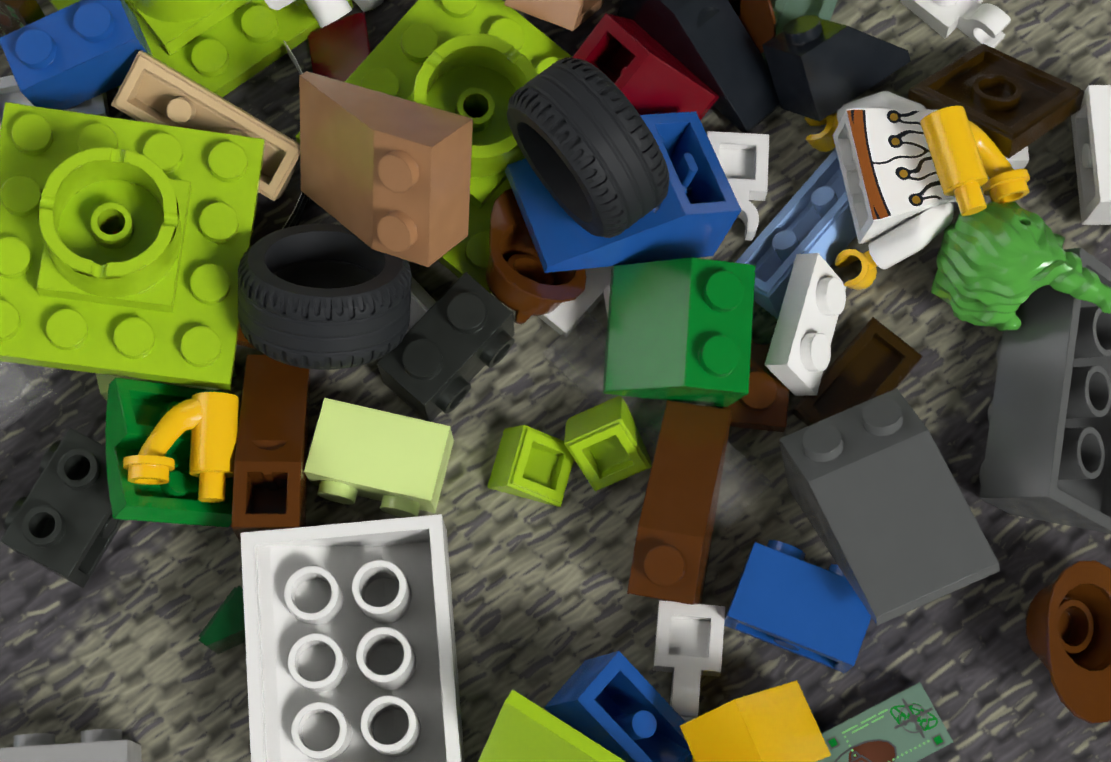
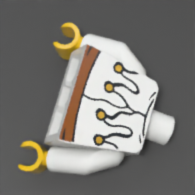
M881 91L848 102L838 109L837 113L827 116L820 122L808 117L804 118L810 126L826 124L823 131L818 134H810L806 137V141L813 148L821 152H828L836 148L858 243H869V250L864 253L856 249H846L841 251L835 259V266L839 268L847 266L856 260L861 261L862 269L860 274L855 279L844 283V286L855 290L866 289L872 285L877 274L876 267L879 266L884 270L922 250L952 223L954 211L958 207L955 195L945 196L920 124V121L925 116L937 110L926 109L922 104L889 91Z

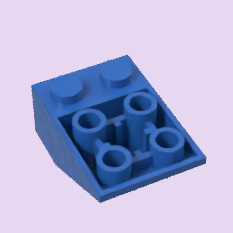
M696 111L640 115L655 138L665 159L670 178L668 194L660 205L653 208L652 211L640 218L624 232L612 238L592 235L577 224L548 192L526 158L507 165L505 169L506 176L545 273L714 256L742 210Z

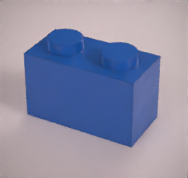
M80 0L0 37V44L21 93L36 107L64 111L120 86L140 50L153 56L135 15L124 0Z
M769 540L767 546L755 542L749 552L727 610L724 626L842 673L848 672L855 665L871 620V615L839 566L831 564L829 570L805 562L806 554L802 550L781 541Z

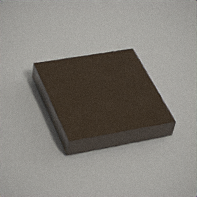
M981 44L910 88L907 99L922 104L926 109L939 110L957 105L963 106L968 120L981 128L1002 154L1009 159L1079 111L1085 91L986 44Z

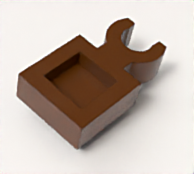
M751 340L749 393L730 406L722 407V409L732 410L731 427L784 432L786 429L789 389L765 366L771 342L766 345H760Z

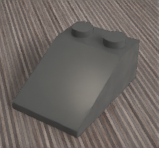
M897 388L779 439L787 484L793 497L877 626L1000 571L999 562L929 430Z

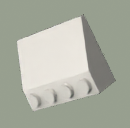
M442 514L240 533L251 762H465L447 529Z

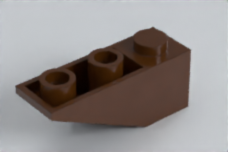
M247 355L234 459L231 525L240 543V533L306 527L307 476L304 473L308 458L311 369L287 365L266 355Z

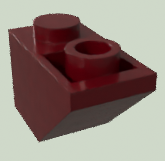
M605 13L572 57L585 60L602 71L627 97L639 115L696 111L701 121L719 98L713 90L635 21Z

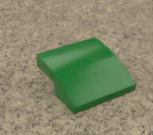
M116 377L112 380L108 388L105 434L107 479L113 519L229 527L232 524V477L226 478L224 502L208 503L198 501L199 477L189 474L191 430L185 431L165 455V457L175 460V469L169 471V483L161 485L128 482V470L123 468L124 458L138 455L155 426L171 408L186 399H191L196 393L222 391Z

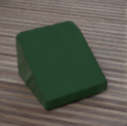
M241 586L233 588L199 635L200 639L198 641L217 654L245 642L243 588Z

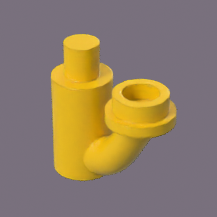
M957 105L939 109L928 114L920 121L945 196L955 195L962 216L973 215L987 208L983 194L990 196L991 201L999 204L1013 202L1029 194L1027 182L1030 180L1028 170H1014L989 136L976 124L968 120L963 106Z
M201 392L194 394L191 399H186L171 408L155 426L138 455L124 458L123 468L128 470V482L142 485L169 483V471L175 469V460L165 457V455L185 431L191 430L189 474L199 477L198 501L208 503L224 502L226 478L234 477L239 397L224 392Z

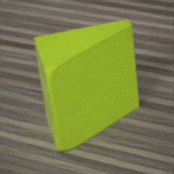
M616 396L567 420L564 444L595 492L652 467V461L622 396Z
M526 425L505 428L487 487L561 507L574 458L566 448L564 441Z

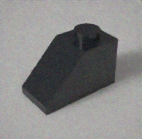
M816 15L800 16L789 21L784 26L783 32L762 44L781 109L819 122L911 61L908 50L852 27L821 19Z

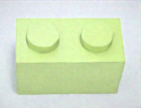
M324 398L304 473L311 485L319 487L317 495L330 501L342 504H355L357 496L382 501L380 505L382 511L403 518L417 517L420 510L436 513L454 443L451 427Z

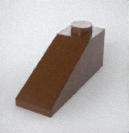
M667 400L638 524L628 594L691 605L702 603L732 410Z

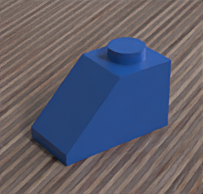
M620 651L585 660L544 707L550 714L626 762H692L693 756L680 728V725L686 722Z

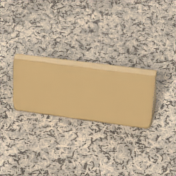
M143 50L138 52L111 103V106L141 122L265 139L258 192L273 201H276L283 195L300 160V143Z

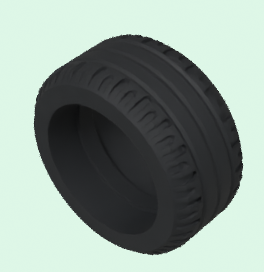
M563 58L553 63L523 85V87H520L510 97L507 119L521 152L557 203L577 224L590 234L606 238L615 237L652 211L653 208L660 205L666 198L670 179L669 172L655 138L627 97L593 64L582 59Z
M306 224L277 230L262 237L249 247L240 260L238 267V320L241 331L248 342L263 354L276 361L295 367L335 370L357 367L373 362L396 348L402 342L408 330L412 282L410 265L407 260L371 249L343 225Z

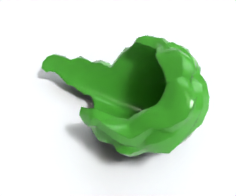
M991 201L986 204V209L976 214L962 216L960 213L955 223L944 229L941 247L937 253L936 263L938 269L932 283L931 293L951 305L954 316L961 321L978 326L996 327L999 331L1018 330L1022 323L1015 311L1034 291L1050 285L1056 291L1070 294L1075 299L1094 303L1104 313H1111V287L1101 283L1094 271L1083 267L1082 260L1077 254L1063 250L1065 237L1052 232L1051 228L1045 224L1043 218L1036 213L1021 208L1015 201L1001 204Z

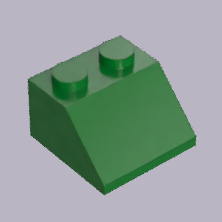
M691 257L614 266L611 269L603 394L728 407L749 393L756 265Z

